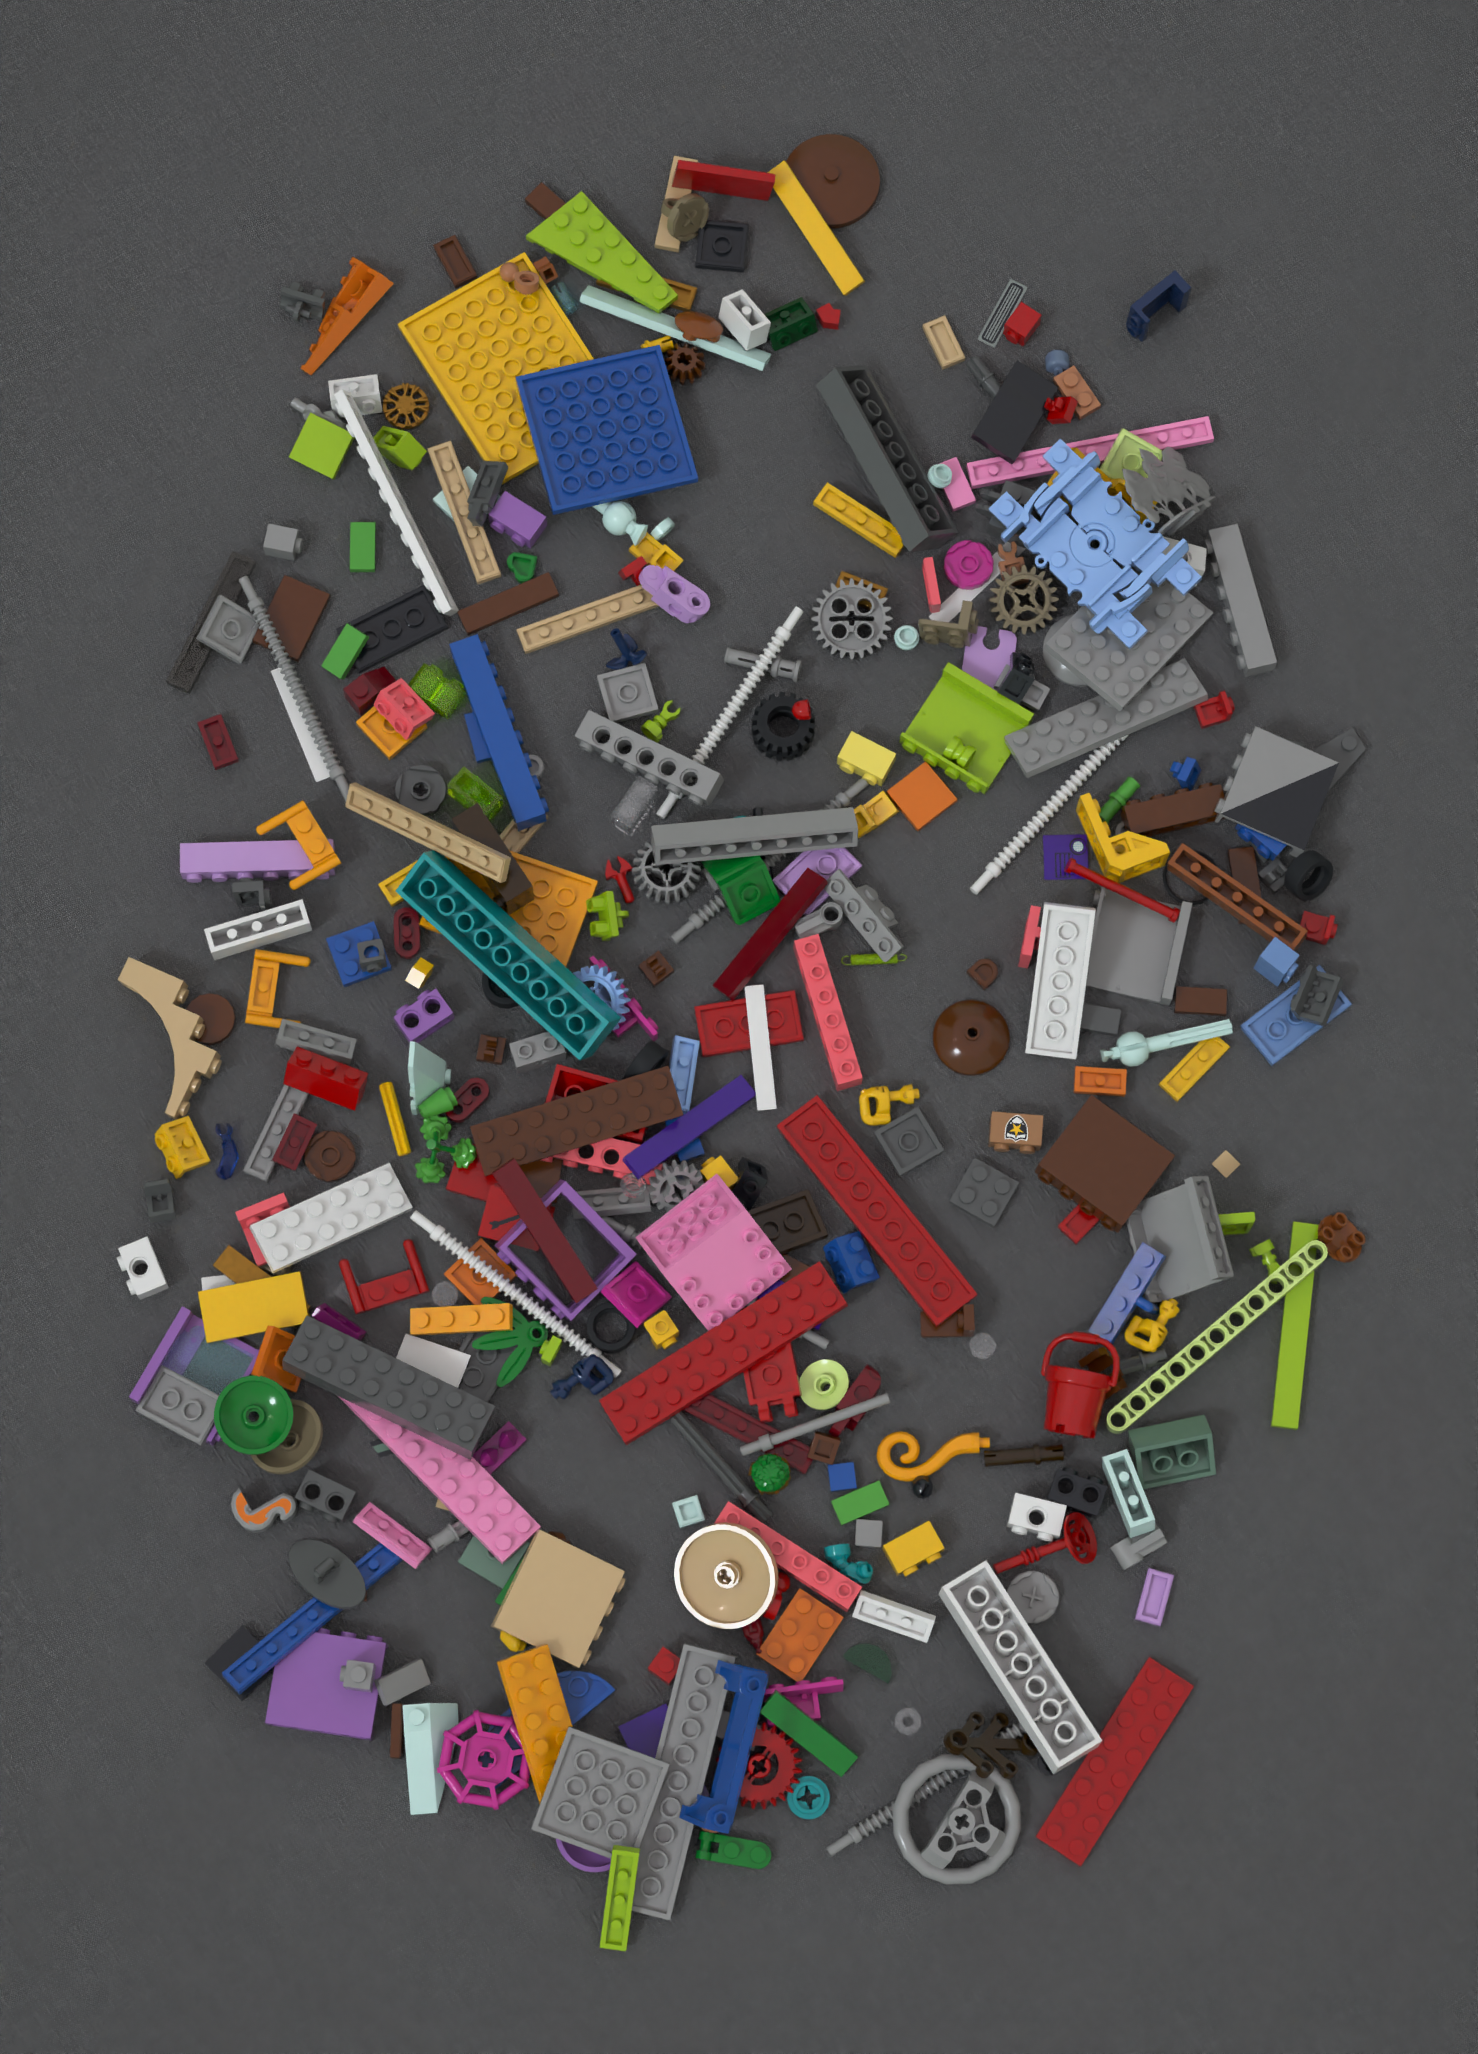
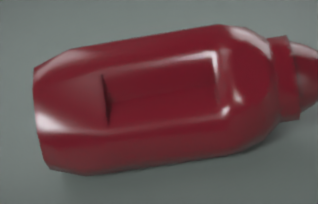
M759 1617L754 1622L742 1627L744 1637L756 1649L758 1654L762 1652L760 1647L762 1646V1638L764 1636V1629Z

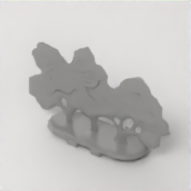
M1166 447L1161 451L1163 462L1152 452L1139 448L1141 458L1144 460L1142 468L1148 475V478L1141 476L1136 471L1122 469L1126 492L1132 498L1131 503L1134 509L1144 513L1150 521L1159 523V513L1165 514L1170 518L1158 531L1162 535L1167 533L1170 537L1178 530L1181 531L1211 506L1216 497H1210V487L1201 475L1188 471L1182 454L1176 452L1173 448ZM1196 496L1204 498L1205 500L1198 503L1196 501ZM1184 498L1189 500L1193 506L1186 509L1182 504ZM1153 501L1158 502L1162 507L1159 509L1153 504ZM1168 502H1175L1182 512L1174 516L1168 509Z

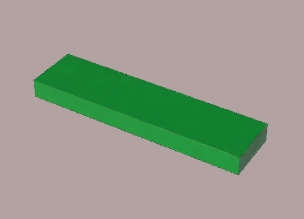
M775 1690L761 1706L760 1713L840 1777L845 1774L858 1758L854 1751L779 1691Z

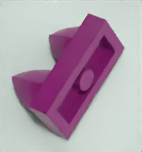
M326 1303L316 1307L312 1314L314 1319L359 1341H362L367 1333Z
M508 1421L474 1453L473 1458L492 1475L527 1439Z

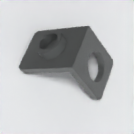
M382 939L364 941L357 944L362 972L373 973L387 967ZM374 946L379 950V956L366 958L364 952L366 948Z

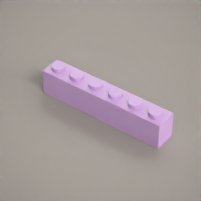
M327 839L335 851L333 839ZM297 840L180 843V874L182 879H186L187 882L191 883L201 882L202 879L225 882L227 878H238L239 880L263 877L267 881L278 880V877H289V879L293 880L314 868ZM335 867L315 879H328L329 876H334Z

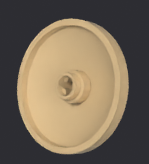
M728 1522L705 1526L693 1533L684 1542L676 1558L674 1578L679 1597L689 1612L705 1624L722 1629H735L746 1626L762 1616L775 1598L778 1587V1569L775 1558L765 1541L747 1527Z

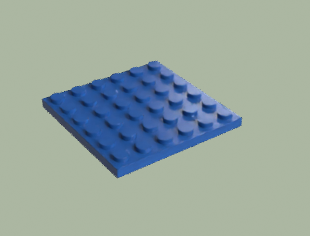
M660 345L516 376L518 392L553 515L698 482V475Z

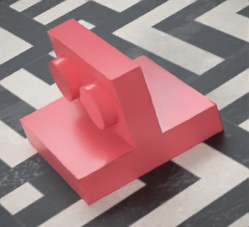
M1033 905L1030 907L1018 967L1028 969L1033 950H1038L1041 927L1037 926L1041 907Z

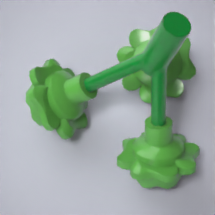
M436 1115L423 1119L424 1123L420 1127V1132L424 1133V1139L428 1140L426 1146L432 1150L430 1158H421L420 1163L415 1164L417 1178H422L424 1183H439L440 1178L445 1177L444 1163L438 1162L436 1158L437 1153L441 1151L449 1152L453 1156V1160L456 1161L458 1168H468L469 1164L473 1163L477 1157V1152L471 1138H461L456 1146H443L439 1142L441 1139L446 1140L448 1138V1132L452 1128L451 1124L447 1123V1117Z

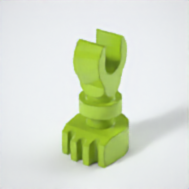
M673 700L667 701L664 704L660 715H656L653 721L647 720L641 726V731L648 739L658 743L663 736L661 729H664L669 721L679 717L681 708H678L674 713H670L667 710L672 705Z
M1270 1239L1249 1249L1253 1257L1262 1256L1263 1260L1261 1261L1263 1265H1267L1268 1277L1280 1267L1275 1260L1277 1259L1276 1255H1272L1270 1251L1274 1248ZM1271 1281L1272 1284H1277L1276 1281Z

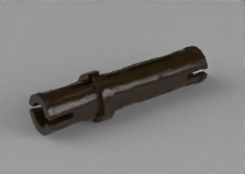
M1033 1444V1447L984 1450L985 1467L1024 1463L1040 1465L1041 1462L1064 1461L1063 1445L1039 1446V1444Z

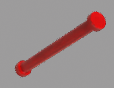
M1070 858L1066 864L1065 872L1069 874L1073 872L1166 916L1168 921L1172 923L1179 916V908H1170L1076 863V860Z

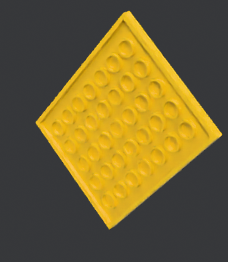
M525 252L507 262L516 264L519 272L531 271L539 276V288L536 292L525 295L517 291L514 287V281L506 282L501 278L500 268L502 265L398 323L399 330L482 460L505 462L508 465V470L502 484L539 464L518 392L516 376L594 359Z

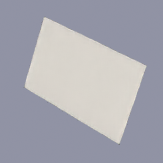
M406 1333L396 1358L458 1388L471 1355Z

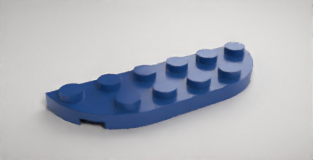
M564 1671L557 1673L572 1726L616 1691L606 1680L589 1672ZM511 1708L505 1711L501 1716H513ZM491 1725L487 1732L499 1734L503 1727ZM508 1730L504 1736L512 1750L521 1749ZM485 1752L484 1756H480L479 1761L482 1762V1767H488L489 1763L493 1764L494 1758L490 1757L489 1752ZM522 1755L514 1756L511 1773L515 1774L520 1770ZM506 1778L504 1781L496 1785L495 1790L498 1787H500L503 1783H505L509 1778Z

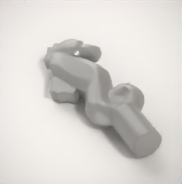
M296 397L292 400L290 405L301 412L305 420H307L311 412L347 430L346 423H343L337 417L334 410L325 411L323 414L314 404L307 405Z

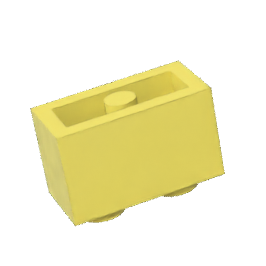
M851 731L837 757V764L840 765L839 768L848 774H853L854 772L862 776V779L866 780L868 784L873 786L877 784L882 787L896 760V753Z

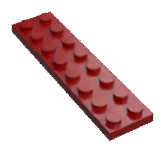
M1148 1657L1099 1736L1102 1742L1096 1749L1086 1755L1035 1837L1081 1867L1194 1686Z

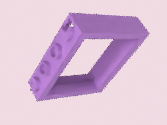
M560 1179L541 1198L545 1207L561 1194L618 1253L593 1279L598 1289L578 1303L572 1301L566 1307L508 1247L526 1229L521 1219L494 1246L499 1250L497 1256L507 1265L511 1262L517 1268L514 1273L524 1283L529 1280L535 1286L532 1291L543 1302L547 1299L553 1305L551 1310L558 1318L562 1319L565 1317L572 1321L637 1254L565 1180Z

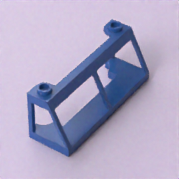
M718 1660L715 1673L720 1674L725 1679L724 1689L735 1692L714 1781L710 1797L697 1794V1801L689 1806L682 1805L679 1818L704 1829L729 1834L770 1672Z

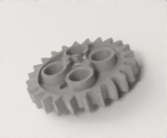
M850 578L849 585H845L841 579L840 587L838 588L831 583L832 592L829 593L823 590L825 599H816L821 606L812 608V611L818 613V616L811 618V621L818 623L812 630L813 632H821L816 640L821 641L824 639L823 649L831 646V655L840 651L841 659L844 658L846 653H849L851 660L854 659L855 653H858L860 658L863 659V651L866 650L870 655H873V646L881 648L879 639L885 641L888 639L883 632L891 631V627L885 625L886 622L892 621V617L885 615V613L891 611V607H883L887 597L879 599L881 590L879 589L873 593L872 583L866 588L863 587V579L859 581L858 585H854L853 578ZM841 600L845 602L846 610L842 613L834 612L832 605L835 601ZM862 600H867L872 605L871 610L867 613H861L857 609L858 603ZM849 613H854L856 618L874 617V621H855L853 626L849 625V621L831 622L829 619L830 617L848 618ZM838 625L845 627L847 630L846 635L843 638L834 637L832 634L834 627ZM867 625L871 628L872 633L868 638H861L857 634L860 626Z

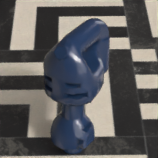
M591 1354L573 1365V1374L570 1377L553 1382V1389L550 1392L555 1399L561 1397L565 1400L570 1395L572 1387L580 1382L593 1395H597L613 1382L614 1373L600 1357ZM594 1366L604 1376L603 1378H598L591 1371Z

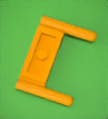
M303 800L256 827V832L259 835H263L287 822L314 867L289 882L292 890L300 888L341 864V861Z
M255 949L245 1023L280 1028L282 1018L272 1017L279 963L308 967L311 963L309 957Z

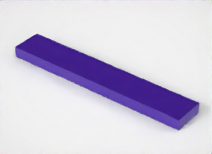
M742 1075L738 1076L688 1111L684 1116L624 1156L623 1162L638 1180L754 1099L756 1092Z

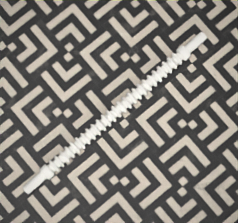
M417 1210L412 1214L410 1219L430 1233L429 1237L435 1242L440 1241V1246L445 1245L446 1250H452L451 1254H457L458 1260L462 1258L464 1260L463 1264L468 1263L470 1269H476L475 1273L480 1272L482 1274L481 1278L486 1277L488 1283L490 1281L493 1282V1287L498 1286L499 1292L502 1290L505 1292L504 1296L509 1295L511 1301H517V1306L520 1304L523 1306L522 1310L527 1309L528 1315L534 1314V1319L539 1318L540 1324L545 1323L547 1329L549 1327L552 1329V1333H558V1338H564L563 1342L568 1341L570 1343L569 1347L575 1346L576 1352L578 1350L582 1352L581 1356L586 1355L588 1357L591 1354H595L600 1357L613 1371L615 1379L622 1370L601 1355L602 1351L597 1347L592 1348V1343L587 1344L585 1342L586 1338L580 1339L579 1333L577 1335L574 1334V1329L569 1330L568 1324L564 1326L562 1320H556L557 1316H551V1311L546 1312L544 1310L545 1306L539 1307V1302H533V1297L528 1298L527 1292L522 1293L521 1288H515L516 1284H510L509 1278L505 1280L503 1278L504 1274L499 1275L497 1269H491L492 1265L487 1266L485 1264L486 1260L481 1261L479 1255L477 1257L474 1256V1251L469 1252L468 1246L464 1248L462 1246L463 1242L458 1243L456 1242V1237L451 1238L450 1232L446 1234L444 1227L441 1225L436 1226Z

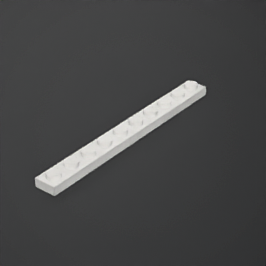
M343 389L334 394L337 400L335 403L336 408L342 416H345L348 422L346 428L350 435L356 438L359 444L357 450L360 456L367 460L370 466L368 472L371 478L378 482L381 488L379 494L392 510L389 512L390 517L396 525H399L402 531L400 534L401 539L407 547H410L413 553L411 556L412 561L418 569H421L424 575L422 578L423 583L429 591H432L435 597L433 603L439 613L448 616L456 614L459 610L351 393Z

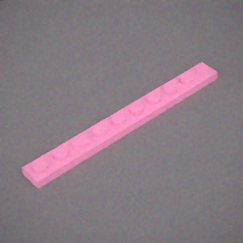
M1209 416L1129 431L1162 451L1166 447L1177 450L1213 443L1214 441ZM1118 434L1067 443L1070 448L1077 447L1085 456L1095 451L1099 456L1100 464H1102ZM1051 447L1020 452L1013 464H1010L1001 457L967 463L966 468L971 489L1002 484L1006 480L1012 482L1055 473V470L1043 459V455Z

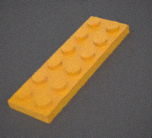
M543 1644L497 1661L539 1804L568 1726L573 1727L548 1644Z

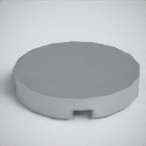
M1035 1571L1021 1573L1011 1581L1007 1589L1008 1595L1027 1624H1038L1046 1621L1054 1614L1058 1606L1059 1592L1056 1584L1044 1573Z

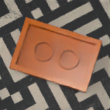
M799 1588L760 1647L762 1652L760 1654L756 1653V1656L795 1682L803 1681L844 1617Z

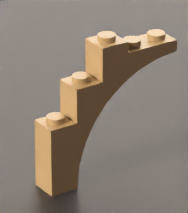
M128 957L118 981L141 995L153 1006L161 1017L170 1036L174 1052L175 1076L172 1094L165 1113L170 1118L177 1120L187 1114L190 1108L189 1100L192 1093H196L201 1085V1075L211 1079L212 1075L219 1071L222 1060H220L221 1055L217 1051L195 1042V1038L200 1039L203 1035L205 1025L203 1024L204 1019L201 1016L179 1007L180 1003L183 1004L187 999L189 990H187L188 985L179 978Z

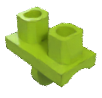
M605 891L598 896L586 900L587 911L589 913L598 912L599 921L590 923V935L602 937V941H610L611 938L618 937V929L623 928L622 919L629 917V911H621L620 902L615 903L613 891Z

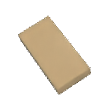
M946 316L923 324L922 328L942 370L965 361L963 351Z

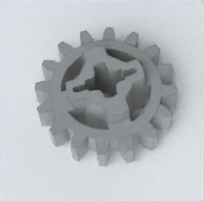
M673 1160L671 1166L663 1163V1170H654L656 1177H649L651 1185L647 1186L652 1203H656L659 1210L665 1207L666 1212H668L702 1186L704 1181L700 1170L696 1169L695 1164L692 1163L688 1166L686 1160H683L680 1165H677L676 1160Z

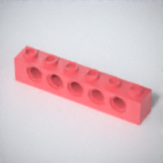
M819 934L794 940V953L836 1090L840 1091L861 1085L863 1077Z
M610 1138L590 1144L594 1149V1154L588 1159H584L579 1155L580 1148L541 1159V1161L551 1163L553 1158L563 1160L562 1165L572 1168H578V1164L588 1166L587 1171L603 1174V1170L613 1172V1177L628 1180V1176H636L623 1162V1158L639 1147L640 1144ZM608 1151L617 1152L619 1154L618 1162L612 1165L606 1163L604 1160L605 1154ZM663 1163L660 1164V1165H659L658 1167H656L655 1169H658V1170L661 1171L662 1168H663ZM655 1169L639 1179L638 1182L651 1185L649 1177H656Z
M727 1502L716 1519L715 1523H735L755 1532L770 1548L778 1569L845 1612H848L859 1595L862 1586L731 1502Z

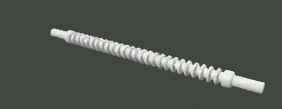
M795 606L783 626H779L776 629V636L771 637L772 642L767 643L768 648L763 649L764 654L759 655L760 660L755 661L756 666L751 667L752 672H747L748 678H743L744 684H739L740 690H735L736 696H731L732 702H727L728 708H723L725 712L719 714L721 718L715 720L717 724L711 726L713 730L707 732L709 736L703 738L705 742L700 743L699 746L701 748L695 750L697 754L691 756L694 761L705 765L704 759H709L708 753H713L712 747H717L716 741H721L720 735H725L724 729H729L727 725L733 723L731 719L737 717L735 713L741 711L739 707L745 705L743 701L749 699L747 695L753 693L751 689L757 687L755 683L761 681L759 677L765 675L763 671L769 669L767 665L773 663L772 658L775 659L777 657L775 655L776 652L780 653V646L784 647L783 642L788 641L791 637V630L804 612L802 609ZM691 777L690 779H688V781H687V783H686L687 786H688V783H692V782H693L692 777ZM669 791V795L656 814L665 819L676 801L682 799L684 794L676 795Z
M1128 735L1099 747L1098 750L1094 749V755L1090 754L1089 760H1084L1085 765L1081 764L1079 766L1080 770H1075V775H1070L1071 780H1066V785H1061V790H1056V796L1052 795L1051 801H1046L1047 806L1043 805L1041 807L1042 811H1037V816H1032L1033 821H1028V826H1023L1022 832L1018 831V837L1014 836L1013 842L1009 841L1008 847H1003L1004 852H999V857H994V862H989L985 867L986 871L970 887L974 894L977 895L993 877L997 878L1001 874V868L1005 869V864L1011 863L1010 858L1014 859L1016 857L1015 853H1020V848H1025L1024 843H1029V838H1034L1035 832L1039 833V827L1043 828L1044 822H1049L1048 817H1053V812H1058V807H1063L1062 802H1067V797L1073 796L1072 791L1077 792V786L1081 787L1082 781H1087L1086 776H1091V771H1096V766H1101L1100 761H1105V756L1111 755L1110 750L1115 751V745L1119 746L1120 741H1124Z

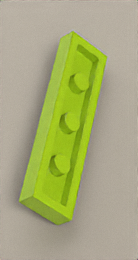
M613 1845L600 1948L619 1951L627 1950L640 1848Z

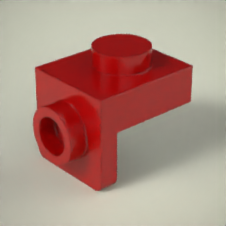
M1221 691L1218 696L1193 706L1201 729L1230 721L1233 711H1235L1233 700L1231 697H1227L1225 691Z

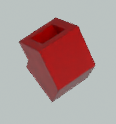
M830 303L816 309L815 316L823 328L838 330L841 310L833 309Z

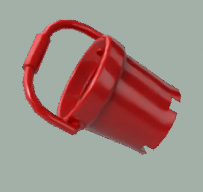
M1074 1331L1073 1333L1062 1334L1054 1338L1048 1345L1041 1369V1375L1045 1376V1380L1048 1382L1044 1430L1071 1436L1082 1435L1083 1438L1095 1439L1106 1393L1110 1392L1111 1388L1117 1385L1120 1370V1357L1116 1348L1108 1340L1101 1338L1098 1334ZM1065 1340L1104 1345L1113 1357L1112 1377L1082 1369L1049 1365L1053 1349Z

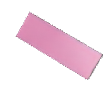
M371 1502L361 1510L353 1521L354 1524L415 1569L432 1550L430 1546Z

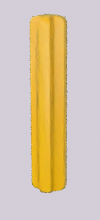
M382 1083L379 1085L397 1154L398 1156L408 1155L411 1153L393 1083Z

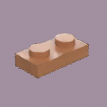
M1075 366L1053 377V382L1063 397L1072 396L1078 401L1074 413L1079 421L1100 409V402Z

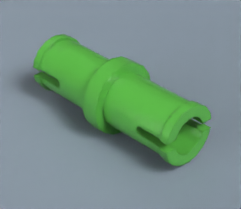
M1128 776L1116 792L1110 793L1109 800L1102 806L1101 813H1099L1102 822L1106 821L1108 824L1116 813L1126 806V802L1137 789L1141 787L1135 779Z

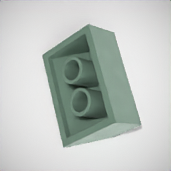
M1205 1415L1128 1430L1133 1465L1143 1489L1216 1474L1212 1432Z

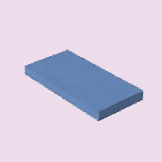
M1320 965L1316 967L1318 971L1326 973ZM1300 980L1240 1026L1241 1030L1271 1066H1274L1324 1027L1299 1020L1291 1011V1000L1298 992ZM1341 990L1327 1024L1352 1005Z

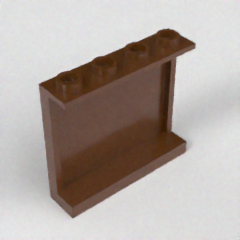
M1091 1095L1038 1164L1035 1173L1038 1174V1178L1043 1183L1056 1187L1062 1197L1067 1200L1072 1199L1079 1204L1080 1209L1090 1216L1094 1215L1101 1220V1224L1106 1229L1119 1233L1162 1173L1171 1164L1175 1155Z

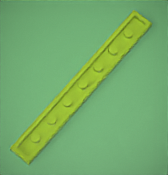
M1293 1221L1289 1259L1307 1243L1318 1240L1319 1225ZM1310 1248L1308 1250L1309 1257L1316 1260L1317 1248ZM1293 1264L1288 1267L1289 1273L1292 1276L1296 1277L1302 1274V1270L1298 1265ZM1314 1271L1284 1297L1271 1427L1298 1429Z

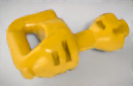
M912 1084L904 1085L897 1091H889L887 1086L864 1088L859 1096L860 1116L867 1125H886L891 1122L890 1101L914 1104V1099H919V1089H913ZM870 1097L875 1098L876 1113L873 1116L870 1113Z
M1173 1298L1168 1301L1162 1300L1159 1306L1160 1315L1156 1321L1148 1318L1143 1319L1135 1315L1125 1330L1124 1337L1126 1342L1143 1351L1155 1352L1162 1345L1168 1334L1165 1327L1166 1323L1180 1312V1309L1177 1307L1178 1302ZM1140 1332L1141 1334L1149 1337L1150 1339L1149 1341H1146L1142 1338L1135 1336V1333Z

